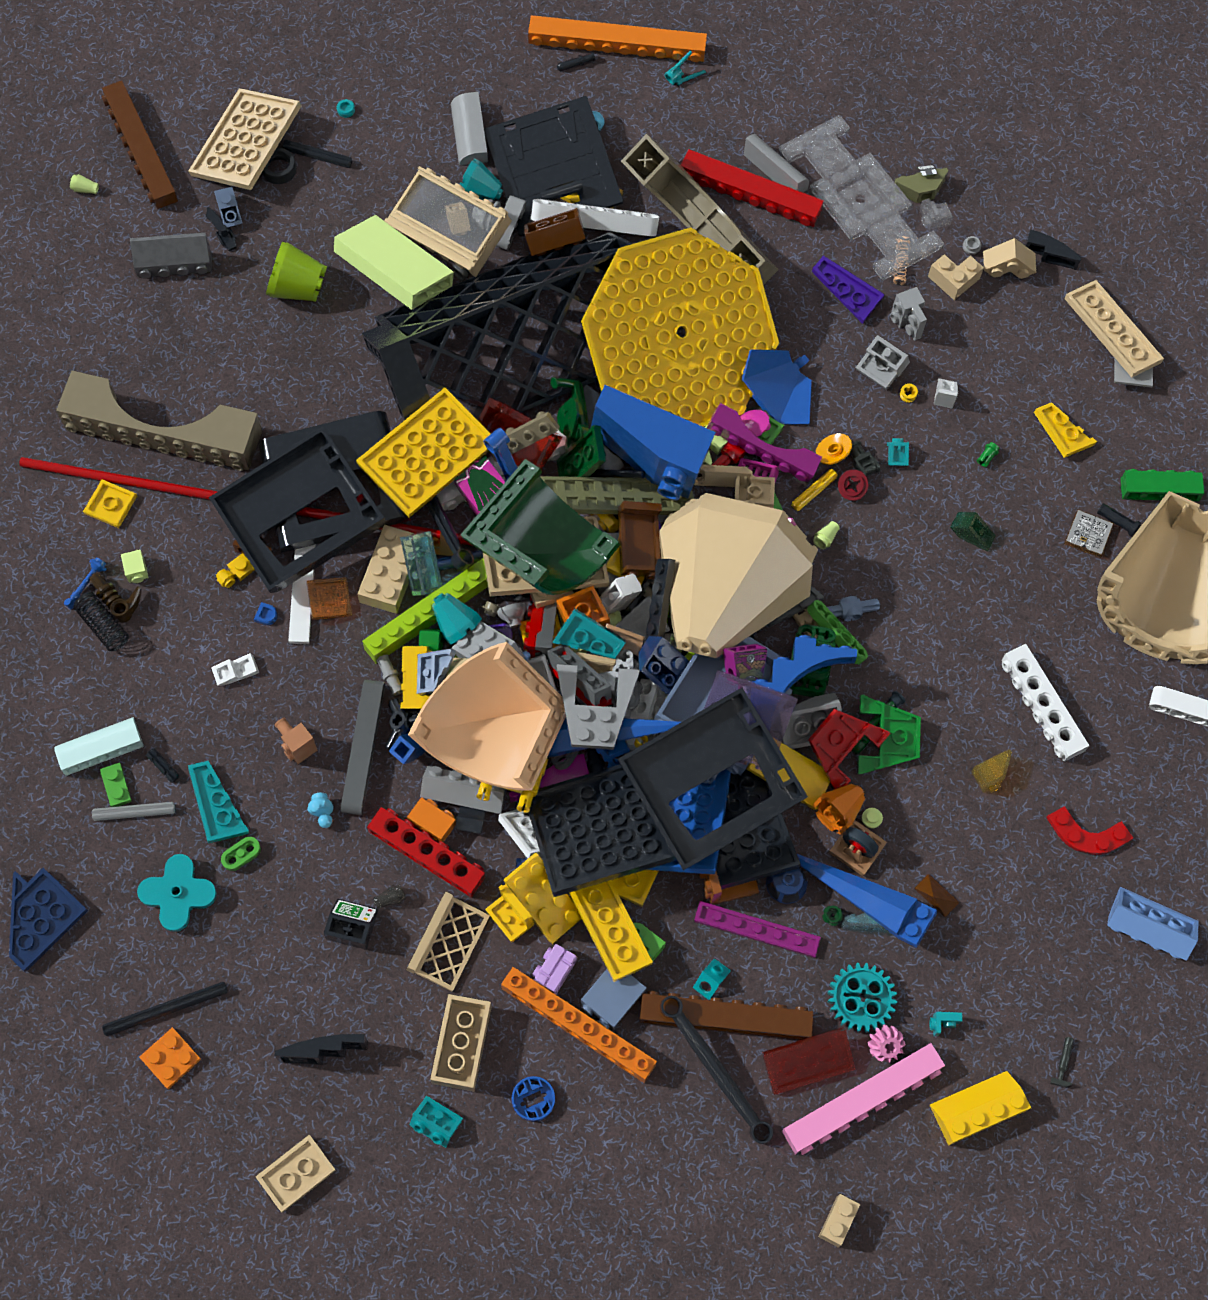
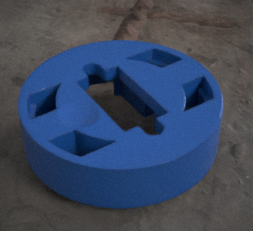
M530 1076L522 1079L515 1086L512 1092V1105L517 1115L522 1119L531 1122L540 1121L552 1112L555 1105V1093L548 1081L541 1077ZM531 1081H538L539 1085L531 1084ZM523 1085L524 1089L519 1094L518 1089ZM541 1091V1093L547 1094L543 1097L544 1101L526 1108V1106L520 1105L524 1102L523 1098ZM546 1104H548L549 1109L544 1114L543 1109L545 1108ZM527 1112L536 1114V1117H529Z

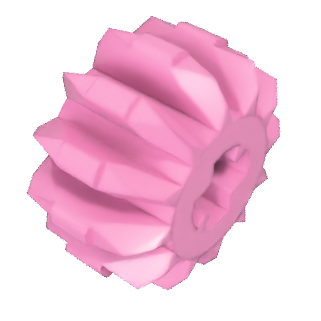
M883 1025L882 1030L876 1028V1033L870 1034L872 1040L867 1042L870 1047V1053L878 1061L882 1062L885 1060L890 1063L891 1058L898 1060L897 1054L903 1053L902 1047L906 1045L903 1040V1034L894 1026L888 1027L887 1025Z

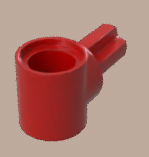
M727 442L721 450L722 455L712 465L727 466L729 463L737 464L747 452L740 446Z

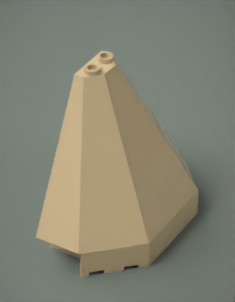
M705 493L698 500L691 501L681 507L679 511L668 515L662 528L659 530L660 559L675 560L669 613L677 649L717 658L723 654V648L734 647L810 596L812 562L818 549L806 540L807 536L797 525L794 526L788 520L789 516L783 510Z

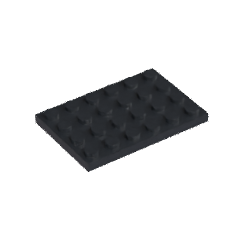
M747 767L741 775L731 773L723 825L772 796L767 782L748 771ZM782 814L775 816L719 850L716 872L721 890L800 868L801 864Z

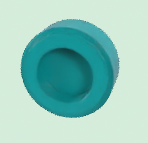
M347 99L341 100L337 104V113L344 118L351 117L355 113L354 103Z

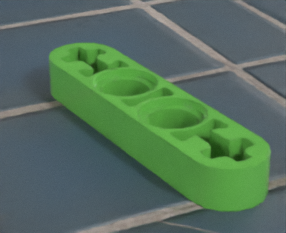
M815 600L807 607L808 613L820 627L829 628L835 632V643L839 648L841 646H850L852 649H857L855 664L859 665L867 659L868 654L864 647L821 601Z

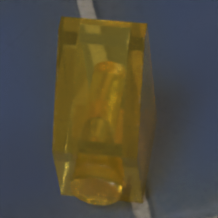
M1010 749L976 765L971 771L983 793L988 790L992 793L1002 787L1001 783L1005 779L1012 754Z

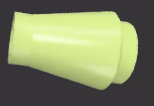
M78 174L72 176L70 189L74 190V192L97 194L99 184Z
M831 521L827 526L815 533L814 544L820 549L830 547L836 533L840 529L839 525Z

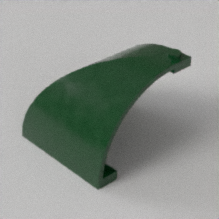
M525 459L462 532L461 536L468 543L540 592L548 595L566 593L590 579L602 568L621 544L609 534L602 532L567 505L539 476L542 473L541 469Z

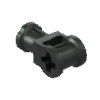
M860 440L852 442L850 454L854 459L853 466L855 470L861 471L865 476L879 473L880 465L876 458L869 451L865 453Z

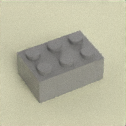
M482 621L472 631L470 629L467 635L458 640L452 647L458 658H471L491 646L508 642L525 658L515 641Z

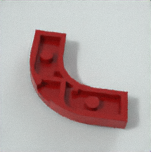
M1065 806L1046 817L1065 844L1076 851L1091 855H1102L1112 852L1133 839L1122 821L1099 833L1087 832L1075 822Z

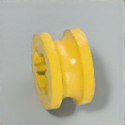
M905 384L901 388L900 398L907 403L913 402L918 394L917 387L913 384ZM912 391V394L906 395V392Z

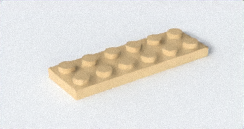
M1097 280L1066 294L1065 300L1131 378L1163 362L1164 358Z

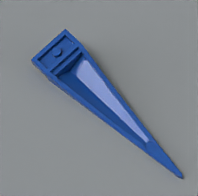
M566 717L547 757H556L588 749L571 746ZM624 718L616 742L664 733L681 722Z
M797 854L802 868L846 898L895 937L917 948L937 914L936 909L919 902L914 897Z

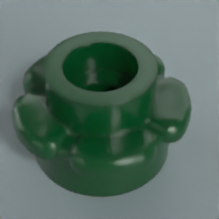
M827 906L823 911L822 918L830 926L838 925V922H841L843 919L841 909L837 906Z

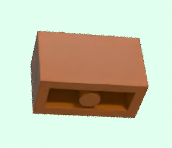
M421 797L407 816V819L419 830L428 832L437 842H444L456 826L455 816L448 810L442 811L437 808L438 805L433 800H425Z

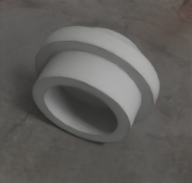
M974 236L968 237L963 242V250L968 254H977L981 249L980 240Z

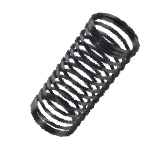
M93 592L85 593L75 601L73 609L77 611V614L90 627L101 643L106 646L108 651H116L128 641L129 634L123 630L118 621H115L116 619L110 614V611L102 605V602ZM90 597H93L91 600L85 603L82 608H79L85 600H87ZM94 604H96L95 607H93L91 610H89L88 612H86L91 606H93ZM99 607L94 613L89 615L94 609ZM102 610L97 616L92 618L94 614ZM105 613L100 619L94 621L97 617ZM107 616V618H106L104 621H102L101 623L97 624L100 620H102L103 618H105V617ZM109 620L108 623H106L104 626L100 627L104 622H106V621ZM111 624L107 629L102 631L107 625ZM114 627L110 632L105 634L110 628ZM117 630L113 635L108 637L113 631ZM123 635V637L120 640H118L114 644H111L114 640ZM125 637V639L119 645H117L114 648H109L110 646L119 643Z

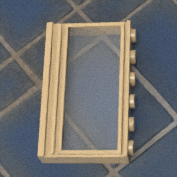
M419 166V170L389 217L384 221L405 237H410L416 244L424 245L432 253H439L443 259L453 261L459 268L467 269L476 277L512 222L508 212L502 207L495 208L494 204L487 199H484V201L479 199V196L472 191L469 193L464 191L465 189L457 183L455 185L451 184V181L442 175L438 177L430 168L425 170Z

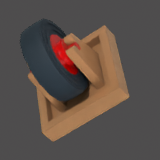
M854 820L853 824L841 834L829 853L864 876L887 842Z

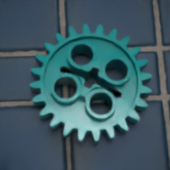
M856 963L855 969L848 965V972L841 969L839 971L841 976L835 975L834 979L836 982H831L829 985L834 989L827 992L828 995L833 996V998L827 1001L830 1004H834L830 1012L837 1011L834 1019L841 1017L843 1019L840 1024L841 1026L846 1022L849 1023L848 1030L856 1026V1031L859 1033L861 1028L864 1027L865 1032L868 1033L871 1026L876 1031V1028H878L877 1023L883 1027L885 1025L883 1019L889 1021L891 1016L888 1013L895 1012V1009L891 1007V1005L897 1004V1001L892 999V997L897 995V992L891 991L895 985L887 983L890 976L882 977L884 970L878 973L875 972V965L871 970L868 969V963H865L863 968L860 967L859 963ZM848 982H856L858 985V989H850L848 987ZM869 985H876L879 988V993H872L869 990ZM844 993H847L848 995H851V996H850V997H845L843 994H844ZM861 993L864 994V998H867L864 1002L858 997ZM879 998L881 999V1002L872 999ZM852 1002L856 1010L849 1011L845 1003ZM868 1005L874 1006L877 1013L873 1015L868 1013L866 1007Z

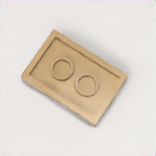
M308 1135L259 1173L256 1178L281 1213H283L336 1170L313 1138Z

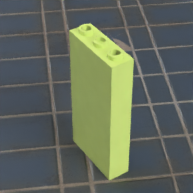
M377 215L334 237V252L411 310L452 287L454 272Z

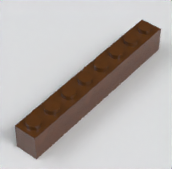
M121 80L102 87L104 95L101 98L105 107H110L108 109L111 120L115 119L117 122L114 123L117 133H122L123 137H120L125 148H129V151H127L131 162L135 161L136 163L134 165L135 171L138 176L141 175L143 178L140 181L144 190L148 189L149 191L147 196L150 203H155L156 208L160 209L178 202L172 184L123 81Z
M647 991V994H642L639 1023L678 1027L672 1018L665 1017L660 1010V1003L665 997L676 996L682 1001V1012L695 1029L810 1040L812 1037L813 1011H808L806 1007L787 1009L786 1005L781 1004L767 1007L765 1003L753 1002V1005L744 1004V1001L732 1000V1003L723 1002L721 998L702 1000V997L694 995L689 996V998H681L680 994L675 993L662 996L656 991ZM668 999L664 1002L663 1008L668 1014L673 1015L677 1013L679 1005L675 999Z

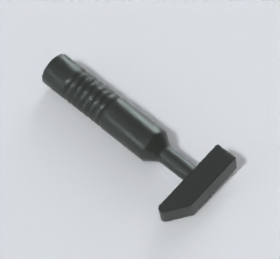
M1065 1037L1058 1067L1060 1071L1058 1079L1051 1078L1050 1084L1064 1088L1072 1085L1070 1082L1063 1081V1075L1067 1071L1074 1039L1071 1037Z

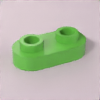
M246 837L227 849L221 856V863L224 868L229 871H235L257 857L261 850L258 840L254 837ZM253 846L254 849L253 851L248 852L247 847ZM231 858H236L234 864L229 863Z

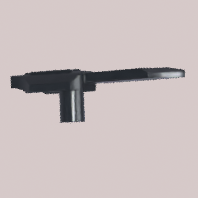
M207 207L206 218L218 230L215 234L221 245L228 251L236 249V237L230 227L223 225L219 216L210 207Z

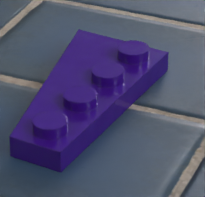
M822 256L812 269V273L862 324L884 298L883 293L825 256Z

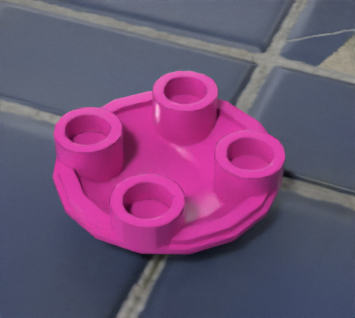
M762 410L747 411L740 416L746 427L756 437L771 428L769 416Z

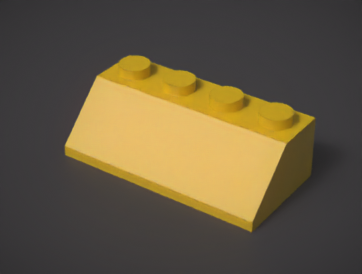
M1008 1071L930 1104L948 1145L1026 1112L1031 1108L1022 1088Z

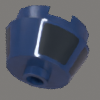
M798 868L767 877L766 887L773 899L780 903L790 904L797 902L803 897L807 889V880L802 870Z

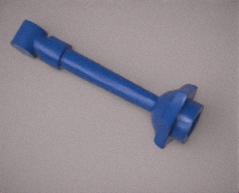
M97 557L95 560L90 559L89 562L92 570L76 591L71 594L70 598L64 601L65 606L73 609L74 602L80 597V594L90 582L89 578L92 574L107 570L104 561Z

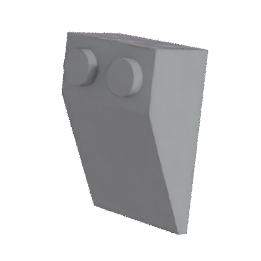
M831 693L815 696L781 711L780 721L783 744L792 749L811 746L808 739L834 709L841 711V703L837 695Z

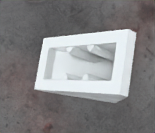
M938 379L934 405L953 408L958 394L957 382Z

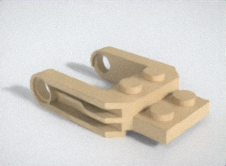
M703 465L700 470L702 476L697 477L694 484L698 486L735 487V500L774 508L775 478L755 477L752 475L753 472L747 467ZM698 499L688 500V501L685 503V505L688 504V503H690L691 501L694 502V501H696V500H698Z

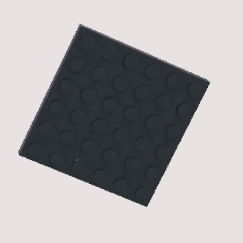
M621 764L539 788L537 795L532 799L528 814L553 897L677 860Z

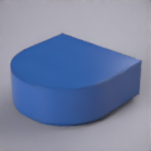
M261 602L254 622L263 625L273 624L278 616L276 609L272 605Z

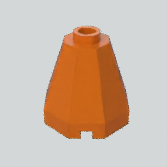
M849 784L824 793L813 803L814 809L818 808L816 812L817 818L830 831L839 830L837 833L841 835L853 824L864 803V791L859 786Z

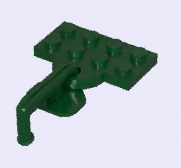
M553 377L551 379L552 388H571L572 398L559 409L557 414V423L560 426L559 432L566 436L565 453L556 460L559 477H589L606 462L601 427L593 425L589 429L583 385L576 380Z

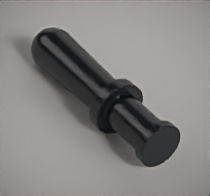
M594 52L584 56L578 55L577 58L560 62L557 65V69L564 71L580 64L583 66L584 63L592 60L595 61Z

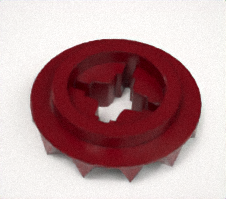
M849 470L841 475L838 481V490L845 499L854 501L861 499L867 494L869 484L864 473L859 470ZM851 480L855 483L859 482L856 486L857 492L852 488L848 489L851 486Z

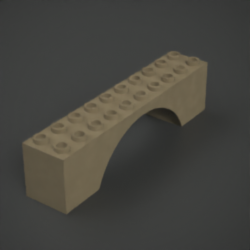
M648 134L621 160L643 186L671 210L687 228L695 229L697 233L708 237L718 243L720 247L742 258L743 261L759 268L763 285L779 270L672 155Z
M71 371L56 410L65 429L70 432L80 431L90 437L97 435L108 441H113L114 439L121 441L125 445L136 444L143 449L149 450L153 448L164 454L169 452L175 453L181 458H187L188 456L195 458L199 462H213L220 467L224 465L231 466L237 471H242L243 469L249 471L263 431L257 413L219 405L206 417L187 425L177 427L149 425L134 419L118 405L109 379Z

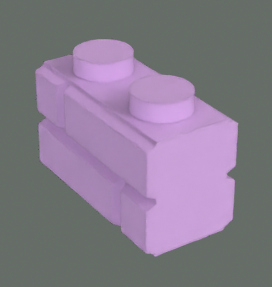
M555 944L553 949L550 947L547 949L543 956L546 959L542 967L540 965L536 967L532 976L534 981L557 994L577 962V956Z

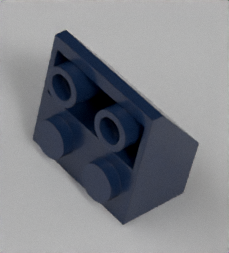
M649 636L639 651V670L663 692L669 694L690 661L665 638Z

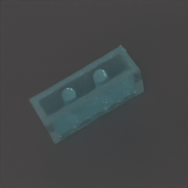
M431 531L400 537L412 595L429 594L442 587Z

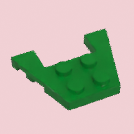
M860 695L859 714L880 715V728L889 731L890 735L879 746V756H858L857 774H864L920 758L921 717L899 708H894L881 701H876L868 696Z

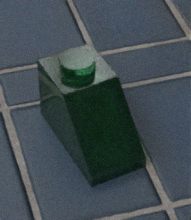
M958 512L950 526L960 539L985 551L989 550L996 536L977 512Z

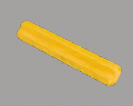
M829 469L792 502V507L796 511H800L837 478V473L833 469Z

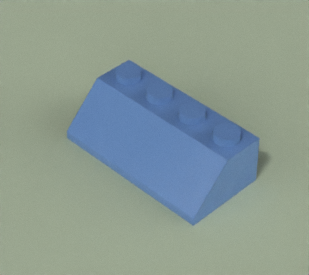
M1119 888L1108 916L1107 926L1111 927V929L1116 932H1123L1130 935L1136 941H1143L1150 944L1154 949L1166 951L1171 956L1186 961L1198 941L1199 921L1125 888Z

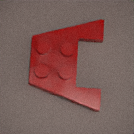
M836 709L828 715L808 739L834 790L848 785L851 781L838 768V765L864 735L877 747L890 735V732Z

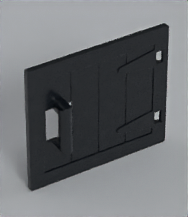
M587 96L484 129L506 199L508 200L509 196L512 195L527 201L523 216L517 221L516 230L519 236L525 235V224L534 222L531 220L534 199L552 201L577 193L580 201L573 204L611 208L623 204V199ZM569 107L570 111L559 114L558 110ZM516 125V129L506 132L505 127Z

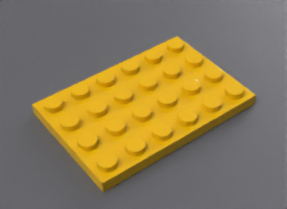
M443 388L360 456L356 462L408 517H411L453 482L457 476L466 471L489 451L484 445L483 440L491 433L446 388Z

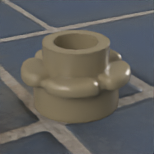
M487 601L485 606H482L485 609L484 613L495 617L496 614L498 615L497 610L501 608V606Z

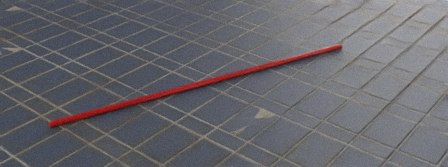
M21 457L19 462L20 467L100 481L103 479L111 483L210 500V496L218 492ZM306 507L296 513L299 516L325 519L344 514ZM401 523L391 525V527L418 534L422 537L434 536L440 539V530ZM456 533L461 544L473 546L464 540L461 534Z

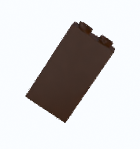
M623 501L618 507L621 575L634 574L636 578L643 576L647 579H655V566L657 559H660L658 515L662 511V503Z

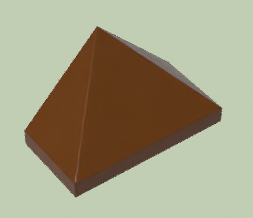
M929 874L914 888L944 917L959 904Z

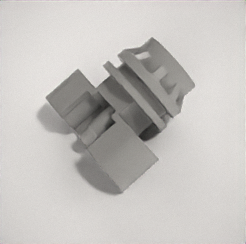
M512 195L509 196L504 209L508 212L512 222L496 245L497 247L509 250L514 238L513 231L518 225V219H521L527 201ZM489 199V201L494 204L495 208L498 209L499 207H501V203L499 201H496L494 203V200ZM475 206L471 222L477 224L482 230L486 229V232L489 233L498 218Z

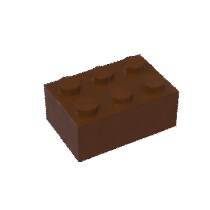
M578 208L524 225L525 237L532 256L544 255L548 250L563 249L567 244L572 243V245H576L585 239L584 227Z

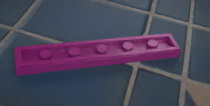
M702 901L699 902L694 922L812 958H816L821 937Z

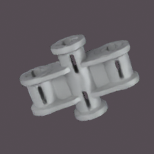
M628 649L621 650L616 656V665L613 667V674L616 678L619 675V668L639 670L638 661L634 659L633 653ZM638 679L627 710L635 709L640 703V694L643 686ZM618 680L616 682V696L618 690Z

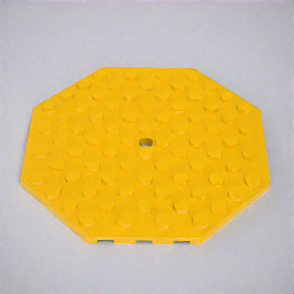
M691 227L618 248L581 320L601 391L604 385H607L702 427L709 424L715 409L720 403L737 411L739 415L744 414L747 408L746 405L753 395L742 380L749 351L751 349L776 350L779 344L759 268L743 261L736 254L725 250L718 243L702 236ZM679 327L685 329L686 333L683 338L676 334Z

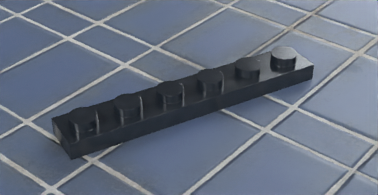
M657 559L655 580L652 587V601L649 607V622L646 628V640L649 636L665 637L675 560ZM641 672L640 679L650 680Z

